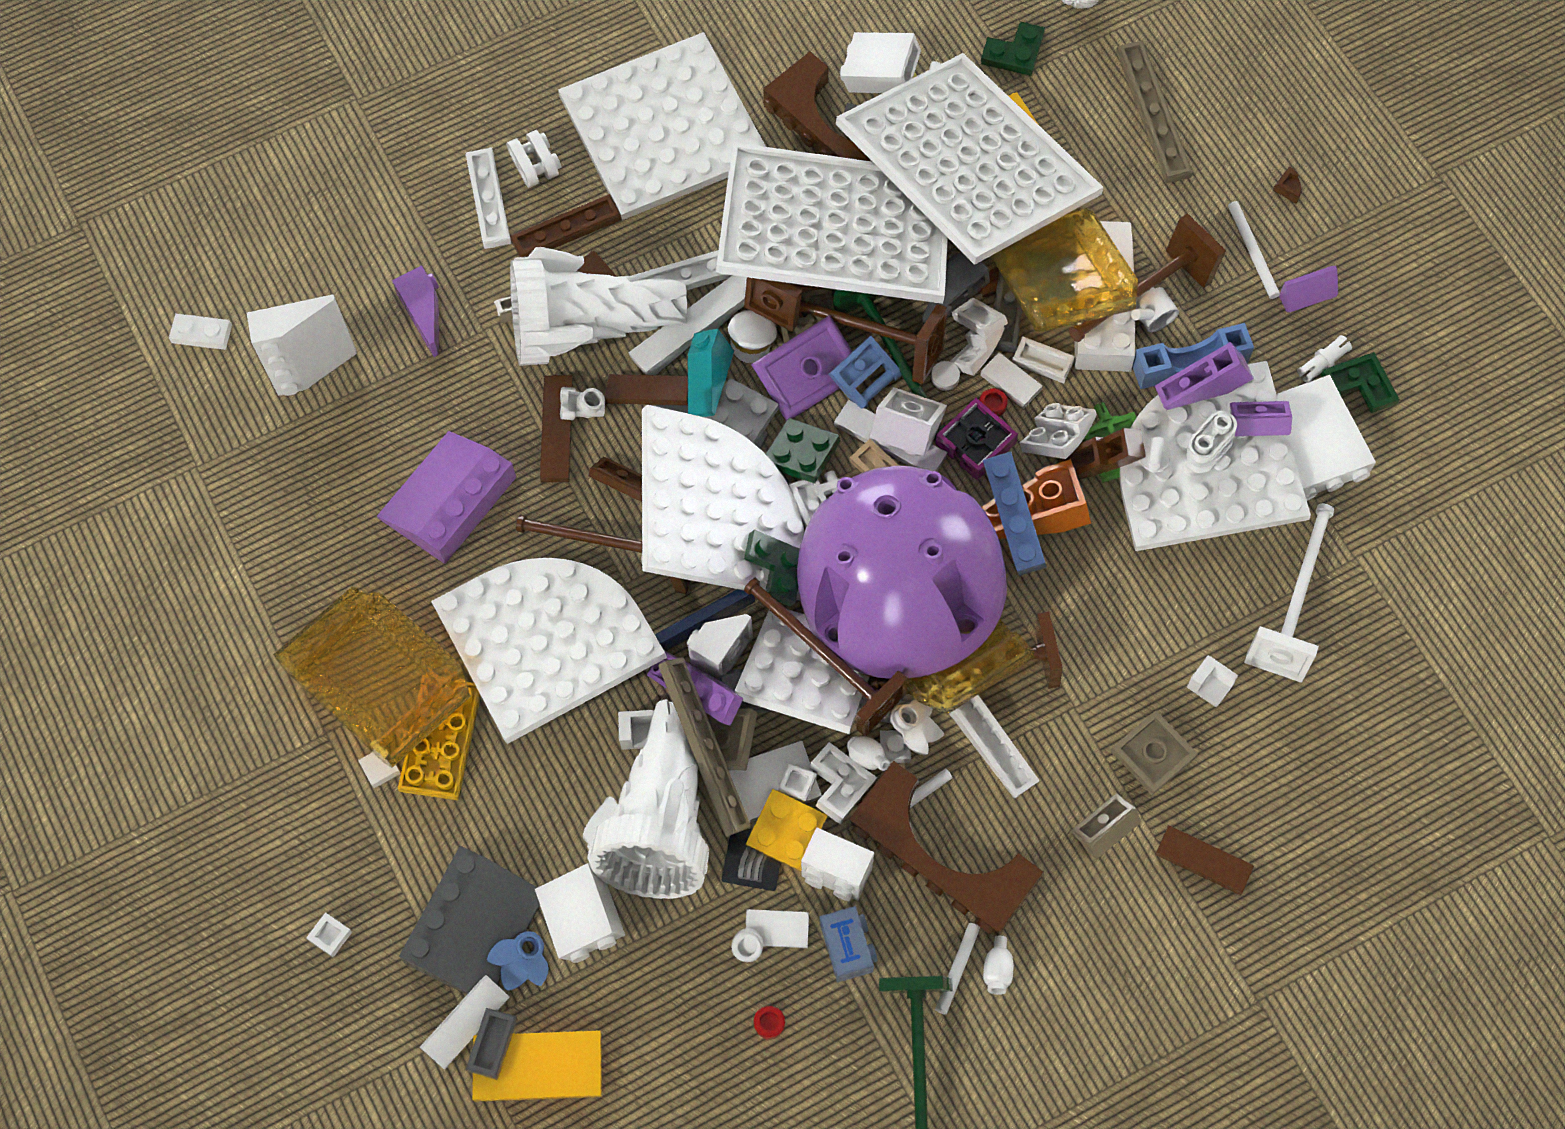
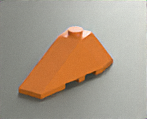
M1071 459L1040 469L1035 473L1036 477L1022 485L1037 535L1066 532L1091 524L1087 504ZM994 498L983 505L982 509L991 521L998 539H1004L1006 534Z

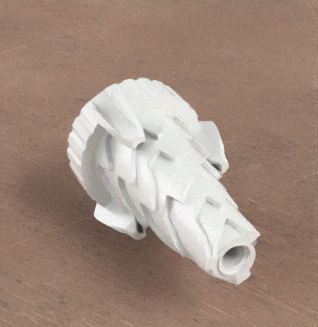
M536 247L528 257H516L510 262L512 318L519 366L548 364L550 356L566 353L583 344L597 343L600 339L626 337V333L652 331L657 329L658 326L687 324L686 285L671 279L639 280L637 275L613 277L610 275L576 272L584 264L583 256H575L567 252L545 247Z
M667 699L659 701L655 707L646 746L640 749V753L633 763L629 780L624 783L619 803L617 804L613 797L606 798L604 803L590 818L583 833V838L588 843L587 847L589 849L587 859L593 873L618 890L655 899L679 898L691 895L696 890H699L704 883L709 857V847L702 838L699 823H696L700 804V797L696 796L698 789V765L674 704Z

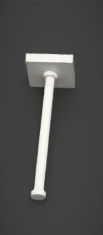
M1328 504L1317 505L1315 511L1317 518L1281 633L1260 626L1244 661L1246 664L1301 683L1316 657L1319 646L1293 637L1328 519L1334 513V508Z

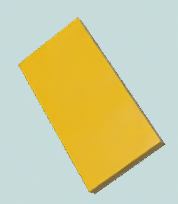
M423 676L398 784L399 792L459 800L481 698L475 683Z
M601 1031L512 1034L498 1080L473 1073L472 1100L477 1102L602 1097ZM473 1035V1046L477 1035Z

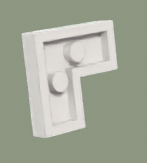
M830 742L814 758L809 767L832 784L818 800L816 807L839 824L844 821L877 780L876 776L858 765Z

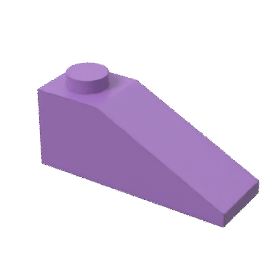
M420 266L392 280L396 294L433 357L439 355V300L435 290L439 286L433 274L427 275L423 267Z
M1229 342L1155 385V388L1164 408L1170 410L1228 394L1253 380L1254 377L1244 356Z

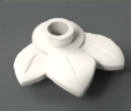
M922 698L913 699L909 704L897 705L891 711L890 720L893 727L902 733L904 742L909 749L919 755H927L929 752L928 743L942 738L944 733L929 717L932 713L933 703Z

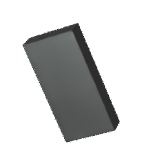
M486 1008L465 1069L467 1072L498 1080L518 1019L516 1016Z

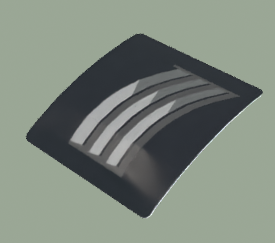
M746 829L730 835L722 882L775 891L781 862L746 845L753 829Z

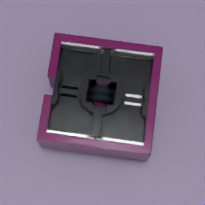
M975 398L936 434L935 444L940 449L946 451L950 458L953 459L957 456L961 460L960 466L978 481L986 473L983 460L1007 453L1016 444L1018 433Z

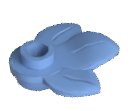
M531 931L523 932L515 939L499 941L493 946L487 957V962L502 966L500 978L504 989L507 991L518 988L527 979L535 985L541 986L548 975L549 969L548 963L542 955L544 951L543 940L538 934ZM527 941L532 944L533 949L531 953L523 951L522 946L524 942Z

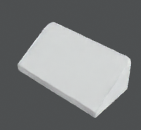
M749 909L746 911V929L757 931L763 939V946L808 948L809 913Z

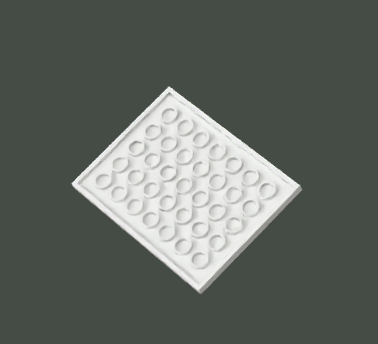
M964 53L876 96L836 118V125L974 265L1095 199L1103 191V186Z
M733 143L716 273L943 304L948 237L872 161Z

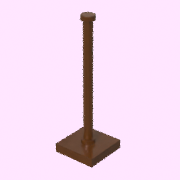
M1188 213L1179 218L1166 249V252L1173 260L1081 324L1071 326L1069 328L1070 336L1076 342H1080L1085 338L1086 333L1180 268H1183L1205 288L1212 283L1226 250Z
M747 277L744 307L793 332L798 325L802 290L790 285L791 283Z
M801 300V312L821 318H826L830 315L834 322L915 345L912 378L914 382L920 384L925 382L943 352L947 317L946 306L936 304L919 333L914 334Z
M519 515L517 518V532L524 533L526 530L642 553V541L530 520L525 515ZM669 576L675 592L687 594L691 580Z
M756 577L747 583L744 591L748 595L752 594L868 699L866 704L856 713V729L863 736H867L905 697L907 677L899 670L881 689L875 690L763 589Z
M1050 612L1037 614L1035 633L1037 643L1035 647L960 661L945 670L930 675L907 678V684L1038 659L1039 662L1042 661L1048 689L1060 687L1063 666ZM870 676L871 687L875 690L881 689L889 680L888 678Z

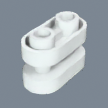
M537 130L526 134L528 142L521 145L517 138L506 142L509 154L528 188L539 184L537 175L544 173L549 180L558 176V169L561 168L557 155L555 153L551 154L548 150L550 145L544 133L539 134ZM533 153L538 163L532 165L527 154Z
M1217 411L1211 414L1192 435L1186 454V464L1189 469L1196 473L1208 472L1231 448L1237 428V421L1232 414L1226 411Z

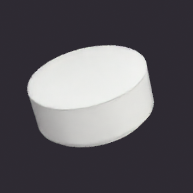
M942 361L933 367L931 380L936 388L949 391L958 385L960 371L954 363Z
M742 929L733 938L732 952L740 961L752 962L762 953L763 939L753 929Z

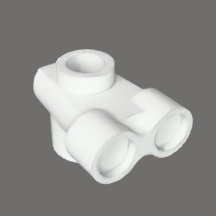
M561 387L560 419L574 420L575 417L591 418L604 416L605 396L599 390L589 388L584 392H577L575 388Z

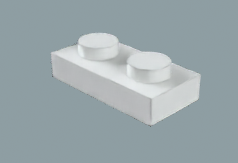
M175 314L169 339L171 343L226 350L232 324L230 320Z

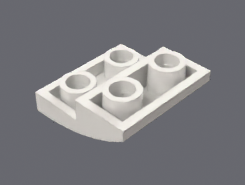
M1059 403L1047 405L1044 411L1034 418L1037 428L1030 431L1029 435L1019 442L1022 452L1066 459L1080 445L1089 432L1097 415L1096 410L1082 408L1081 406L1060 405Z

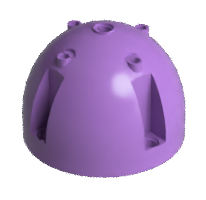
M888 466L865 471L852 478H841L837 482V490L819 505L811 517L799 549L798 587L804 614L811 632L849 667L866 675L890 679L899 670L905 677L915 678L945 670L968 657L983 644L996 627L1004 609L1007 580L1003 553L996 531L977 501L969 494L957 491L949 479L936 471L911 466Z

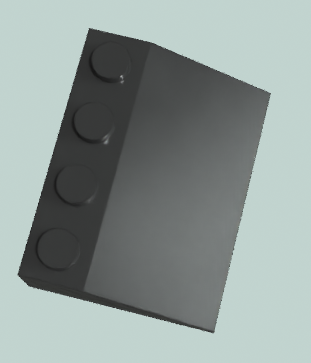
M459 846L399 957L406 965L466 995L485 975L498 985L501 980L500 970L502 966L487 962L488 954L499 941L515 939L519 934L527 931L540 907L535 891L537 887L493 861L463 846Z

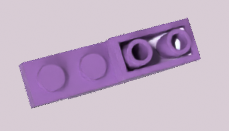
M664 650L667 658L651 666L647 676L667 689L658 664L678 657ZM685 661L705 712L719 722L731 726L743 698L736 694L733 688Z

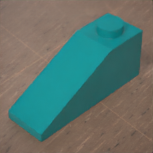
M719 329L694 333L688 352V414L708 417L714 416L735 351Z

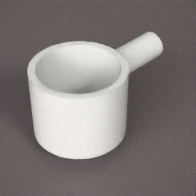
M1151 288L1136 299L1135 309L1132 310L1131 317L1133 320H1141L1148 332L1152 333L1163 329L1173 322L1178 316L1179 310L1164 288Z

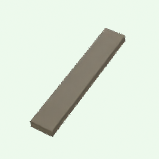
M1143 40L1117 46L1116 53L1165 184L1191 178L1193 173Z
M680 657L658 664L726 837L751 828L684 658Z

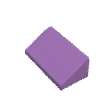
M1330 266L1284 282L1279 298L1285 310L1293 312L1336 297L1338 295L1336 266Z
M1289 401L1230 403V414L1237 421L1234 436L1291 434L1292 413Z

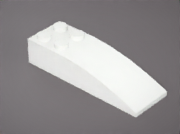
M1076 220L1075 324H1081L1134 287L1131 222ZM1135 300L1086 333L1085 338L1080 342L1074 340V369L1131 372L1135 358V320L1132 319L1131 312L1135 309Z

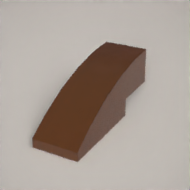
M1122 428L1106 437L1091 438L1081 443L1066 459L1058 458V461L1060 463L1071 459L1078 480L1131 464L1146 457L1141 429Z

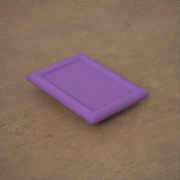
M829 315L751 365L773 401L779 404V411L787 421L788 418H795L840 389L828 373L853 351Z

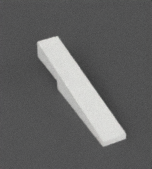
M732 275L687 309V324L664 326L631 350L629 355L634 363L645 375H657L690 347L694 333L719 328L744 306L747 277Z
M960 674L924 681L1014 799L1040 781L969 682L966 683Z

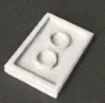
M802 741L749 758L746 771L729 770L750 823L758 820L772 788L777 790L788 763L813 772L809 768L810 761ZM815 780L805 804L819 800L822 797L817 780Z

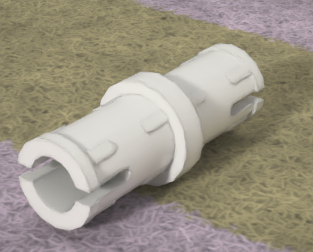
M1340 335L1325 349L1317 350L1311 360L1297 369L1300 377L1307 371H1310L1302 380L1306 383L1311 382L1324 369L1334 366L1335 361L1352 350L1350 342H1347L1341 348L1339 347L1347 338Z

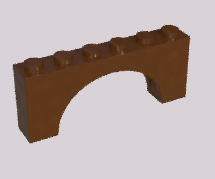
M811 51L763 88V104L766 110L771 114L775 113L788 130H794L806 146L813 147L821 155L871 161L853 141L834 132L819 115L815 103L820 91L828 83V66Z
M893 761L849 820L854 825L852 831L865 841L870 837L879 845L876 849L891 860L895 856L902 861L901 868L912 877L916 878L919 874L926 879L928 883L925 886L937 896L941 897L944 893L953 901L950 905L964 916L968 912L978 919L975 924L986 933L991 935L995 931L1000 935L1044 876V871L1019 853L1003 867L980 874L954 871L936 862L919 845L911 828L910 806L913 795L920 784L919 780Z

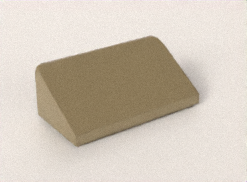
M1116 793L1072 829L1071 832L1085 849L1097 859L1138 826L1141 820L1137 809Z

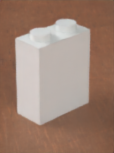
M854 33L852 42L847 48L845 64L840 69V78L848 92L884 93L912 79L921 53V48L914 33Z
M589 863L535 889L559 959L570 960L572 963L583 961L589 958V952L596 949H608L616 945L617 939L625 936L608 885L593 873Z

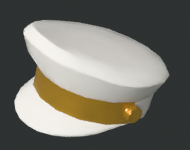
M751 310L737 313L731 318L728 325L731 346L735 350L734 354L739 360L746 363H754L767 355L770 351L771 343L777 336L776 324Z

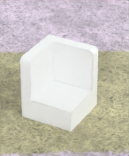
M1208 655L1191 677L1187 688L1213 706L1218 707L1233 687L1238 675Z
M654 710L618 712L619 742L622 750L643 749L646 746Z

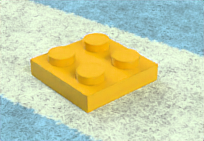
M772 788L746 845L801 872V860L816 827L822 829L828 815Z

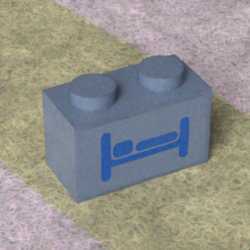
M856 906L820 916V927L837 983L873 973V963L878 962L873 943L867 945L864 933L869 932L864 914L858 915Z

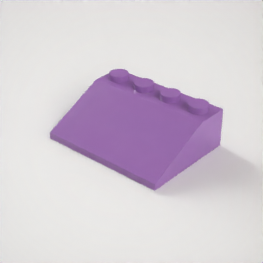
M448 431L381 510L377 518L446 564L516 479L513 465L490 448Z

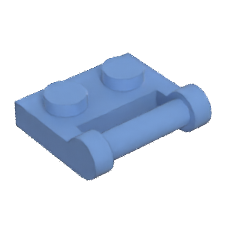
M872 336L863 341L828 373L850 401L854 402L861 409H866L868 402L892 380L896 381L902 376L899 367ZM882 365L885 372L860 394L855 388Z

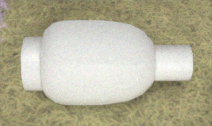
M854 736L849 740L847 744L849 757L858 765L869 770H876L878 768L881 771H886L890 766V762L885 758L882 746L874 739L867 736Z
M1001 935L995 936L994 948L986 955L983 970V979L986 985H988L987 991L997 995L1005 994L1007 987L1013 980V956L1006 949L1007 937Z

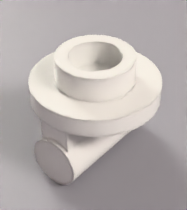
M1154 437L1152 444L1144 448L1146 457L1141 459V463L1148 471L1160 472L1168 467L1170 453L1164 447V439Z

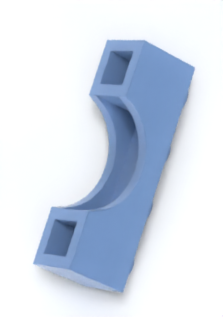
M1245 323L1218 329L1207 339L1184 348H1169L1164 343L1136 349L1132 367L1140 389L1159 384L1229 342L1237 348L1248 363L1254 346Z
M1011 451L983 460L1018 575L1021 576L1047 568Z

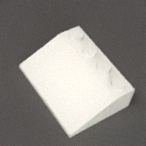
M334 295L247 313L251 343L278 396L294 395L298 391L308 389L357 354Z

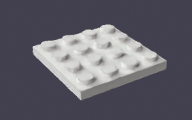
M770 610L768 611L734 692L741 696L744 702L850 734L863 695ZM788 610L810 630L805 614ZM855 671L860 677H862L867 683H869L870 675H866Z

